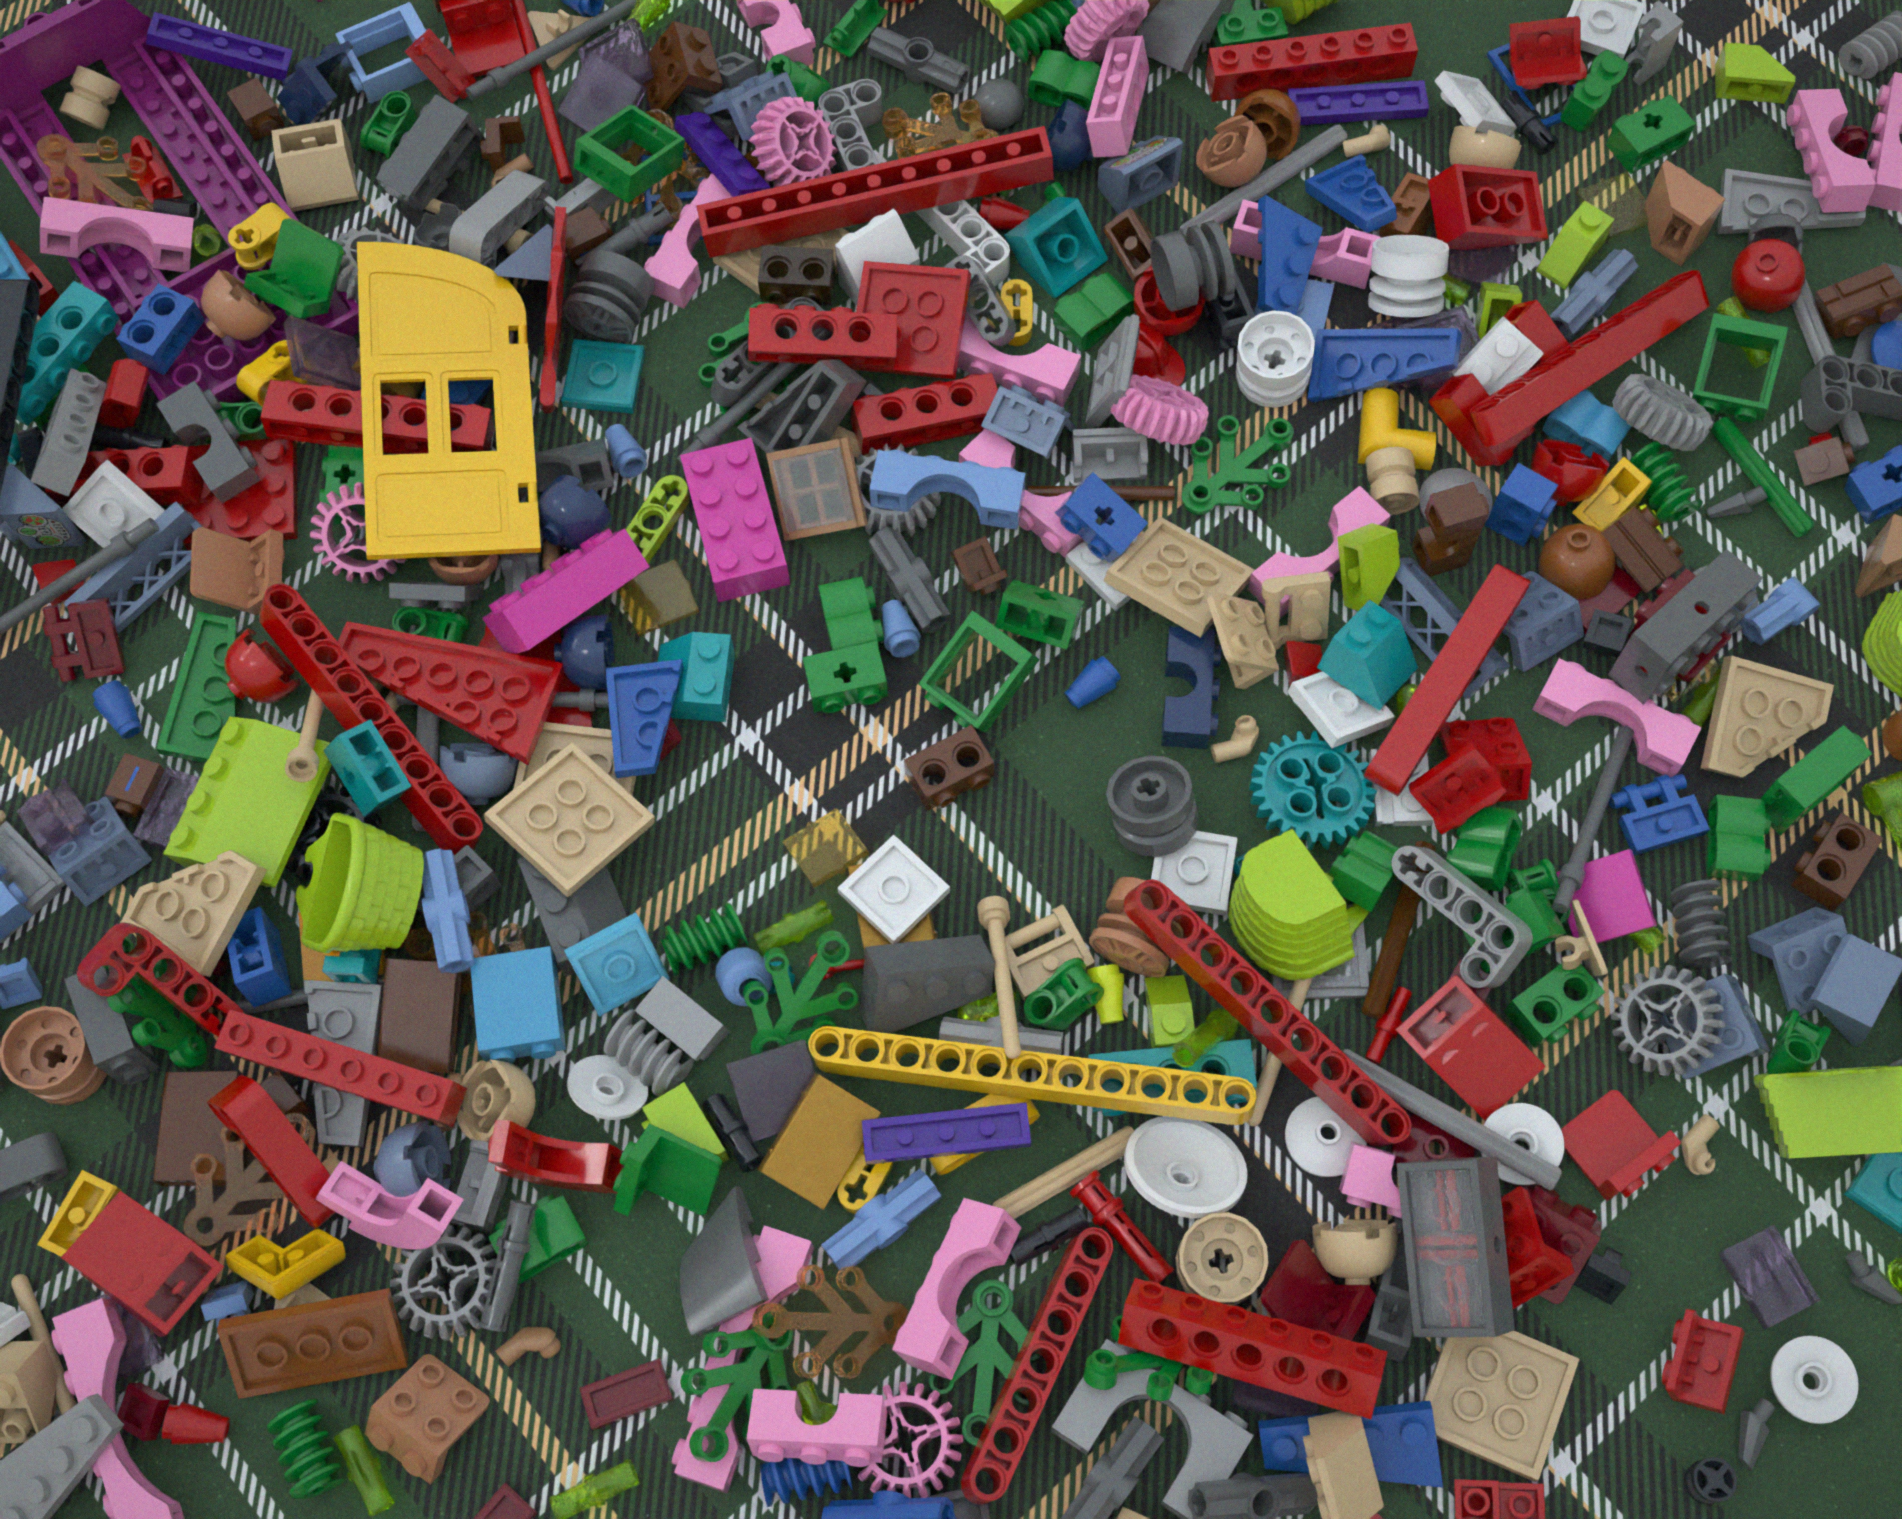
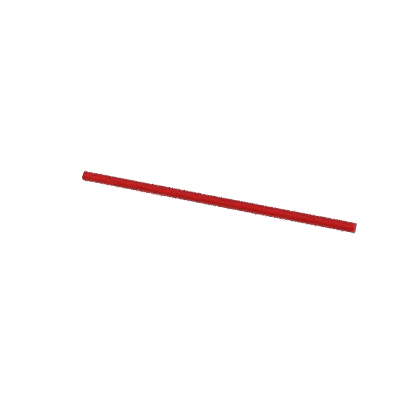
M510 0L525 55L536 50L537 47L523 0ZM540 63L529 69L560 183L569 184L573 181V175Z

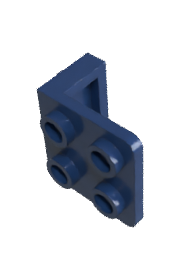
M349 41L338 45L337 42L329 44L319 53L321 56L315 59L311 55L305 57L294 66L296 72L283 80L284 88L276 98L285 109L289 119L295 122L297 126L315 123L337 97L325 78L336 69L353 48Z

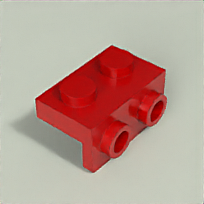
M1473 741L1408 784L1410 793L1431 815L1435 827L1441 835L1451 829L1460 827L1470 816L1482 808L1495 804L1506 792L1500 771Z
M1686 1309L1683 1320L1678 1319L1674 1326L1672 1340L1673 1344L1676 1345L1673 1360L1668 1359L1662 1373V1384L1666 1385V1391L1672 1400L1725 1414L1745 1334L1744 1330L1737 1326L1701 1318L1695 1310Z

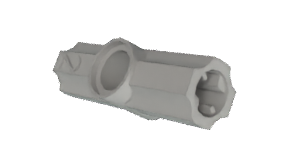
M999 1016L991 1017L986 1022L943 1017V1021H941L939 1040L1004 1048ZM1017 1022L1021 1050L1062 1054L1063 1032L1021 1027L1020 1023ZM988 1063V1064H986L987 1066L992 1067V1068H996V1069H1000V1068H1001V1067H999L997 1064H994V1063Z

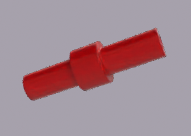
M1400 986L1397 987L1386 1013L1383 1014L1381 1019L1377 1020L1374 1026L1377 1032L1364 1058L1376 1065L1380 1064L1391 1039L1397 1038L1398 1032L1396 1029L1403 1023L1400 1019L1412 996V992Z

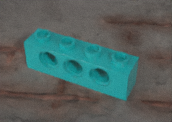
M73 281L35 324L16 420L28 426L36 416L40 415L45 409L46 404L62 388L70 369L77 370L83 362L89 359L92 351L104 337L113 331L120 318L106 298Z
M1250 1039L1088 1055L1089 1059L1193 1072L1214 1068L1221 1075L1246 1079L1253 1085L1255 1090L1257 1088ZM1113 1078L1106 1080L1101 1087L1106 1092L1115 1093L1121 1090L1122 1085L1119 1080ZM1149 1084L1143 1089V1093L1150 1098H1158L1165 1092L1164 1088L1158 1084ZM1191 1089L1184 1094V1097L1191 1103H1200L1204 1101L1206 1095L1199 1089ZM1232 1094L1225 1100L1229 1105L1247 1102L1246 1098L1239 1094ZM1092 1107V1112L1102 1111L1103 1116H1118L1127 1112Z

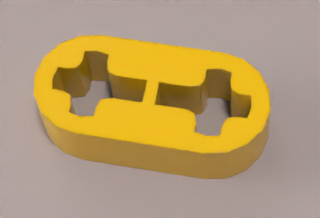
M1013 279L1002 286L1001 299L1013 319H1020V332H1016L1014 338L1008 344L1011 346H1022L1032 336L1033 295L1032 288L1027 282ZM1015 293L1020 294V306H1013V294Z
M863 1142L839 1183L837 1192L841 1206L847 1212L856 1214L862 1206L879 1194L894 1162L877 1163L874 1165L871 1173H868L866 1171L868 1165L865 1162ZM861 1178L866 1179L863 1186V1193L867 1196L866 1199H857L854 1204L850 1203V1196L846 1189L848 1187L855 1189Z

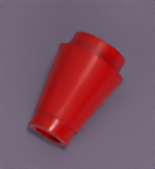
M992 194L991 197H982L978 214L994 229L1012 230L1029 218L1030 210L1023 209Z
M183 1401L180 1405L170 1404L163 1422L162 1439L171 1440L172 1445L225 1443L230 1427V1417L222 1416L221 1414Z

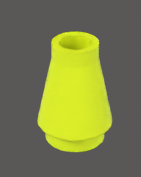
M1111 964L1087 969V973L1093 982L1100 983L1104 989V995L1095 1004L1100 1025L1124 1021V974L1120 973L1119 965Z

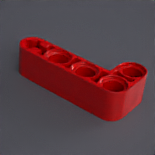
M122 922L109 929L78 966L77 978L79 983L84 988L100 996L117 994L134 975H137L200 1028L216 1036L220 1034L229 1009L244 1013L234 1001L153 934L131 923ZM135 933L137 945L132 951L124 953L122 948L123 940L129 934ZM165 958L168 964L167 970L161 977L155 978L153 973L154 966L159 960ZM107 965L109 977L103 984L96 985L94 982L95 972L101 966ZM196 984L198 989L197 995L192 1001L186 1003L184 1000L185 990L190 985ZM210 1007L222 1011L221 1015L225 1019L221 1024H219L220 1021L216 1016L207 1011Z
M240 1075L207 1101L208 1106L216 1117L229 1130L238 1134L298 1213L312 1228L317 1229L336 1213L315 1200L331 1175L259 1083L249 1077Z

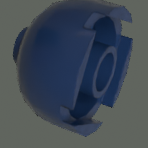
M1069 99L1062 103L1047 130L1049 131L1047 138L1053 156V170L1058 172H1070L1077 169L1084 160L1091 162L1093 159L1086 125L1089 111Z
M565 474L558 476L542 493L538 502L539 524L542 528L541 532L548 542L563 548L577 550L581 549L579 544L596 533L600 534L608 529L607 526L612 522V516L607 505L597 492L592 488L586 492L577 486L581 482L580 479Z
M608 614L589 615L578 618L571 622L564 630L562 642H555V662L563 663L565 676L573 685L579 688L596 689L597 691L607 690L605 668H610L611 662H615L612 623L608 622Z

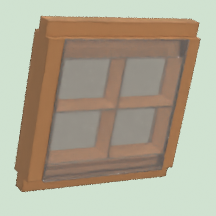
M850 437L766 454L785 541L868 525Z

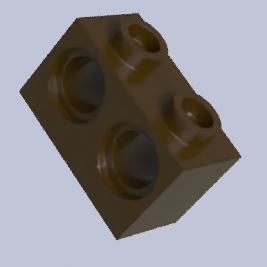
M762 245L758 276L761 302L782 305L790 303L798 297H806L815 301L819 306H832L836 270L834 249Z

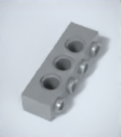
M70 369L55 401L31 482L69 496L85 463L107 383L98 380L90 373Z

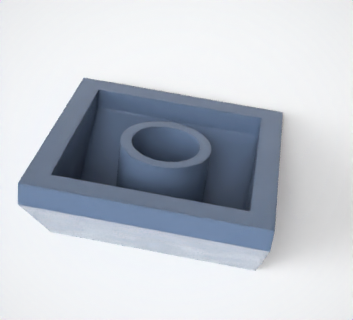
M546 224L493 270L497 276L549 281L553 229L551 226Z
M1845 934L1810 1000L1852 1046L1860 1047L1875 1023L1902 971V959L1852 934Z

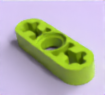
M668 475L661 478L626 529L635 545H639L641 554L648 564L689 503L690 495L687 483L679 476ZM675 489H678L679 496L672 495L667 502L665 492L672 493ZM653 515L660 516L664 520L661 527L655 530H649L643 526L645 519ZM638 533L643 537L641 542Z

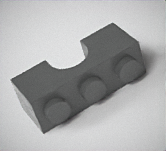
M193 381L156 404L173 432L186 446L199 438L211 437L209 450L205 455L195 460L193 464L210 491L222 503L261 480L254 470L259 465L247 446L241 449L235 439L240 437V434L228 417L223 420L217 410L222 408V405L210 388L203 391Z

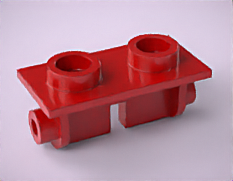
M430 28L404 51L452 104L459 97L465 99L468 96L466 88L476 82L474 77Z
M141 135L133 137L130 146L131 152L122 154V157L149 206H153L154 199L160 197L182 198L183 194L156 146L152 147L150 140Z

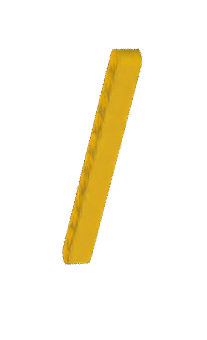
M832 1026L816 1029L808 1041V1048L816 1066L821 1071L830 1074L1230 1125H1242L1248 1122L1253 1116L1256 1104V1090L1253 1085L1246 1079L1233 1076L1021 1050L1017 1058L1011 1059L1006 1056L1004 1048ZM828 1043L839 1045L834 1055L824 1057L819 1054L821 1048ZM868 1048H874L879 1051L878 1056L872 1061L864 1062L859 1059L860 1054ZM914 1053L919 1056L917 1063L913 1066L904 1067L899 1064L903 1055ZM948 1058H954L960 1062L959 1066L951 1072H944L939 1069L943 1060ZM988 1063H994L1001 1067L1000 1071L993 1077L982 1076L979 1073L980 1069ZM1029 1068H1034L1041 1072V1076L1034 1082H1025L1020 1078V1075ZM1074 1073L1082 1078V1082L1076 1087L1069 1088L1060 1082L1067 1074ZM1113 1078L1123 1083L1121 1090L1115 1093L1106 1092L1101 1087L1106 1080ZM1149 1084H1158L1164 1088L1165 1092L1158 1098H1150L1143 1093V1089ZM1199 1089L1205 1093L1206 1098L1200 1103H1191L1185 1099L1184 1094L1188 1090ZM1232 1094H1239L1246 1098L1248 1104L1243 1108L1235 1109L1230 1107L1225 1100Z

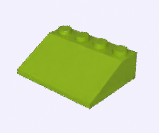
M229 716L220 732V737L210 758L204 765L198 783L187 800L185 810L176 828L171 833L170 841L163 854L187 868L197 863L204 865L216 860L217 855L232 850L243 854L267 869L260 885L275 888L332 766L323 751L330 743L316 738L314 751L319 757L317 774L311 781L297 782L286 775L285 763L288 753L298 747L301 733L256 719Z

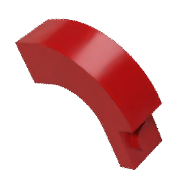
M495 1120L494 1131L488 1143V1162L494 1164V1171L500 1174L562 1189L617 1193L613 1191V1186L620 1171L624 1168V1165L620 1164L623 1151L609 1143L573 1142L550 1138L534 1133L508 1120Z

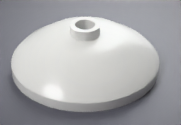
M1167 1116L1153 1118L1135 1129L1125 1149V1169L1135 1189L1151 1204L1173 1215L1199 1219L1211 1213H1225L1240 1200L1247 1183V1167L1238 1147L1219 1129L1203 1121Z

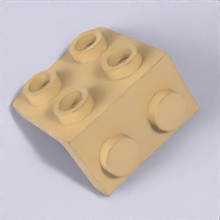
M1213 592L1207 596V602L1235 688L1245 690L1278 671L1279 667L1275 658L1276 650L1269 639L1264 623L1265 615L1258 602L1218 592Z

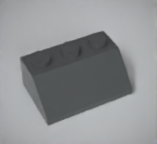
M521 857L517 861L556 960L565 977L572 975L575 971L564 950L627 917L608 868L605 865L572 895L566 897L528 860Z

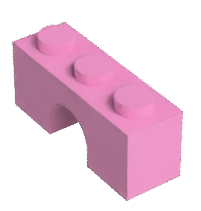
M736 0L737 6L749 28L760 24H773L772 27L761 31L763 53L768 61L777 54H783L794 62L799 61L807 66L814 63L812 49L816 47L815 38L810 28L804 29L802 16L796 3L790 4L789 0Z
M1351 1141L1339 1187L1341 1193L1348 1195L1346 1202L1371 1209L1372 1202L1388 1206L1387 1214L1402 1218L1399 1188L1394 1185L1391 1176L1395 1155L1388 1151Z
M754 1389L746 1438L753 1456H757L759 1459L767 1462H780L783 1458H799L805 1463L815 1465L824 1464L826 1460L844 1461L846 1464L855 1467H865L870 1462L882 1463L887 1410L883 1395L839 1393L838 1408L835 1415L824 1424L809 1425L801 1421L802 1406L797 1391Z

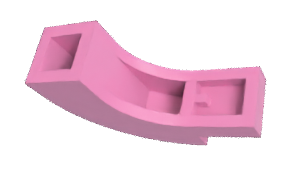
M340 1161L315 1200L349 1219L351 1223L348 1228L385 1245L413 1250L424 1249L434 1245L443 1234L464 1199L429 1178L426 1179L420 1190L406 1197H395L386 1192L378 1182Z

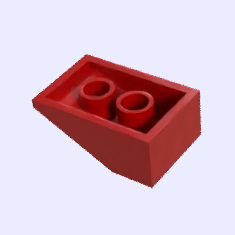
M1453 164L1427 181L1437 239L1447 243L1449 249L1473 250L1541 242L1548 239L1537 172Z

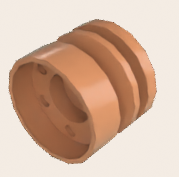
M1121 877L1116 880L1106 901V908L1110 913L1099 916L1097 921L1098 928L1093 929L1089 938V944L1097 953L1110 962L1118 964L1119 967L1147 977H1163L1169 968V959L1172 958L1129 919L1123 907L1124 898L1127 893L1146 880L1135 877ZM1141 893L1140 899L1143 906L1153 910V901L1150 896ZM1171 921V931L1178 938H1182L1183 930L1181 926Z
M42 1006L26 1011L11 1023L3 1035L0 1046V1061L5 1074L13 1083L52 1105L68 1106L84 1101L98 1090L107 1076L104 1071L95 1066L78 1018L60 1007Z

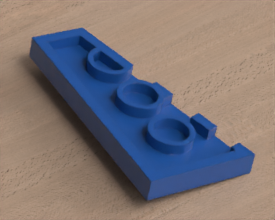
M1458 328L1317 329L1307 399L1314 403L1457 369L1462 333Z
M1430 1401L1374 1407L1372 1419L1361 1417L1378 1481L1443 1488L1433 1409ZM1328 1413L1258 1421L1265 1469L1310 1473L1303 1436L1310 1435L1308 1418Z

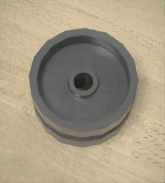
M1144 756L1132 759L1119 767L1109 779L1106 795L1116 836L1127 850L1140 856L1158 857L1174 853L1187 845L1196 833L1199 816L1189 772L1179 762L1165 756Z

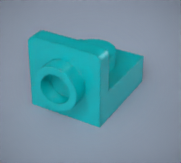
M349 950L347 952L340 951L339 956H325L322 972L334 982L377 984L382 950Z

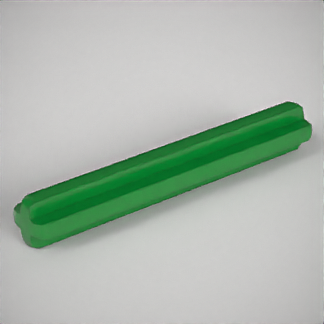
M1727 416L1716 421L1711 428V432L1755 487L1763 486L1768 496L1767 502L1791 532L1798 538L1808 534L1815 526L1814 522L1734 422Z

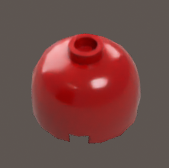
M1761 239L1749 244L1738 254L1732 266L1731 288L1736 300L1745 308L1752 311L1754 308L1756 310H1765V313H1774L1789 307L1799 298L1802 287L1805 284L1806 268L1799 251L1790 243L1780 239Z
M1152 266L1143 272V276L1134 287V309L1136 315L1139 316V321L1150 329L1161 332L1164 336H1176L1189 331L1198 322L1205 306V299L1199 291L1197 305L1171 312L1160 295Z
M1545 439L1543 445L1540 441L1537 443L1530 469L1558 485L1552 499L1557 501L1556 505L1566 506L1567 502L1575 503L1589 499L1598 490L1610 466L1608 461L1595 452L1592 453L1591 458L1580 453L1582 446L1561 440Z
M247 628L230 645L225 656V671L231 679L226 685L241 700L248 696L257 703L271 704L278 702L299 687L301 680L300 678L291 679L289 676L295 672L291 665L268 641L264 640L259 644L252 639L257 632Z

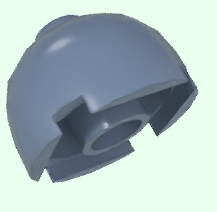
M451 743L450 750L444 745L440 747V769L459 793L465 796L468 804H488L489 798L500 796L510 789L516 778L518 760L506 753L496 752L493 746L488 743Z
M429 1121L409 1123L398 1127L384 1138L378 1151L377 1159L374 1162V1174L386 1192L395 1197L412 1195L420 1190L427 1178L449 1189L451 1178L443 1180V1163L451 1165V1155L447 1141L437 1125L428 1126Z

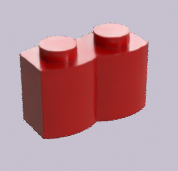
M120 359L113 363L110 376L106 382L107 385L97 422L124 429L127 426L134 427L150 376L147 367L133 359Z

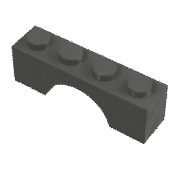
M604 438L535 452L537 493L545 491L548 485L558 476L565 474L580 479L581 482L577 486L586 492L591 488L595 491L614 487L612 468ZM527 487L518 488L519 499L528 496Z

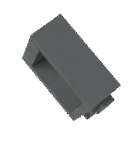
M102 966L97 969L94 974L96 985L103 984L107 980L109 970ZM77 974L64 979L95 1066L122 1085L142 1082L150 1076L149 1073L160 1069L153 1046H141L132 1036L133 1026L143 1020L142 1017L127 1012L116 1013L110 1008L107 996H100L84 988L79 983Z

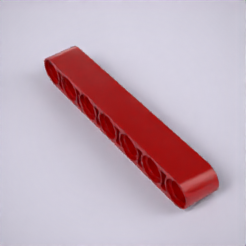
M1496 563L1365 771L1363 776L1365 779L1397 797L1401 794L1522 601L1531 584L1530 580Z
M1097 1227L1087 1228L1074 1237L1065 1250L962 1475L961 1489L965 1498L971 1503L978 1505L987 1504L1000 1498L1007 1490L1111 1258L1113 1242L1109 1234L1103 1229ZM1083 1241H1090L1095 1245L1098 1253L1097 1259L1088 1258L1082 1250ZM1066 1278H1073L1079 1283L1081 1289L1079 1297L1072 1296L1067 1292L1065 1288ZM1049 1315H1054L1061 1319L1064 1326L1062 1335L1054 1334L1049 1329L1047 1322ZM1032 1353L1040 1354L1045 1359L1047 1368L1044 1374H1039L1032 1369L1030 1365ZM1014 1392H1021L1027 1397L1029 1401L1027 1413H1020L1014 1408L1012 1404ZM997 1431L1005 1432L1011 1440V1449L1008 1454L1000 1452L994 1445V1436ZM979 1471L987 1472L993 1480V1489L990 1494L982 1493L976 1486L975 1478Z

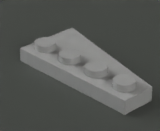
M1725 169L1721 179L1720 192L1725 201L1719 211L1717 235L1748 233L1750 227L1760 217L1773 213L1793 216L1800 222L1802 229L1861 226L1866 218V209L1860 212L1823 213L1818 199L1813 196V185L1809 180Z
M304 980L305 994L308 995L309 1013H307L308 1030L311 1031V1035L377 1056L378 1047L376 1044L379 1042L383 985ZM316 1083L314 1099L318 1143L329 1146L363 1148L370 1100Z
M98 1393L84 1398L0 1460V1519H50L119 1433L124 1424Z

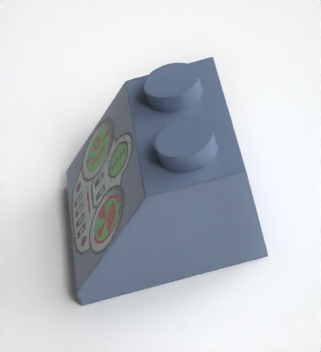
M1156 135L1147 141L1136 143L1129 150L1128 155L1109 158L1099 167L1097 188L1118 214L1129 208L1133 210L1178 185L1183 142L1179 138Z
M12 463L6 467L0 495V531L11 542L14 543L19 539L29 549L82 546L87 541L59 505L31 482Z

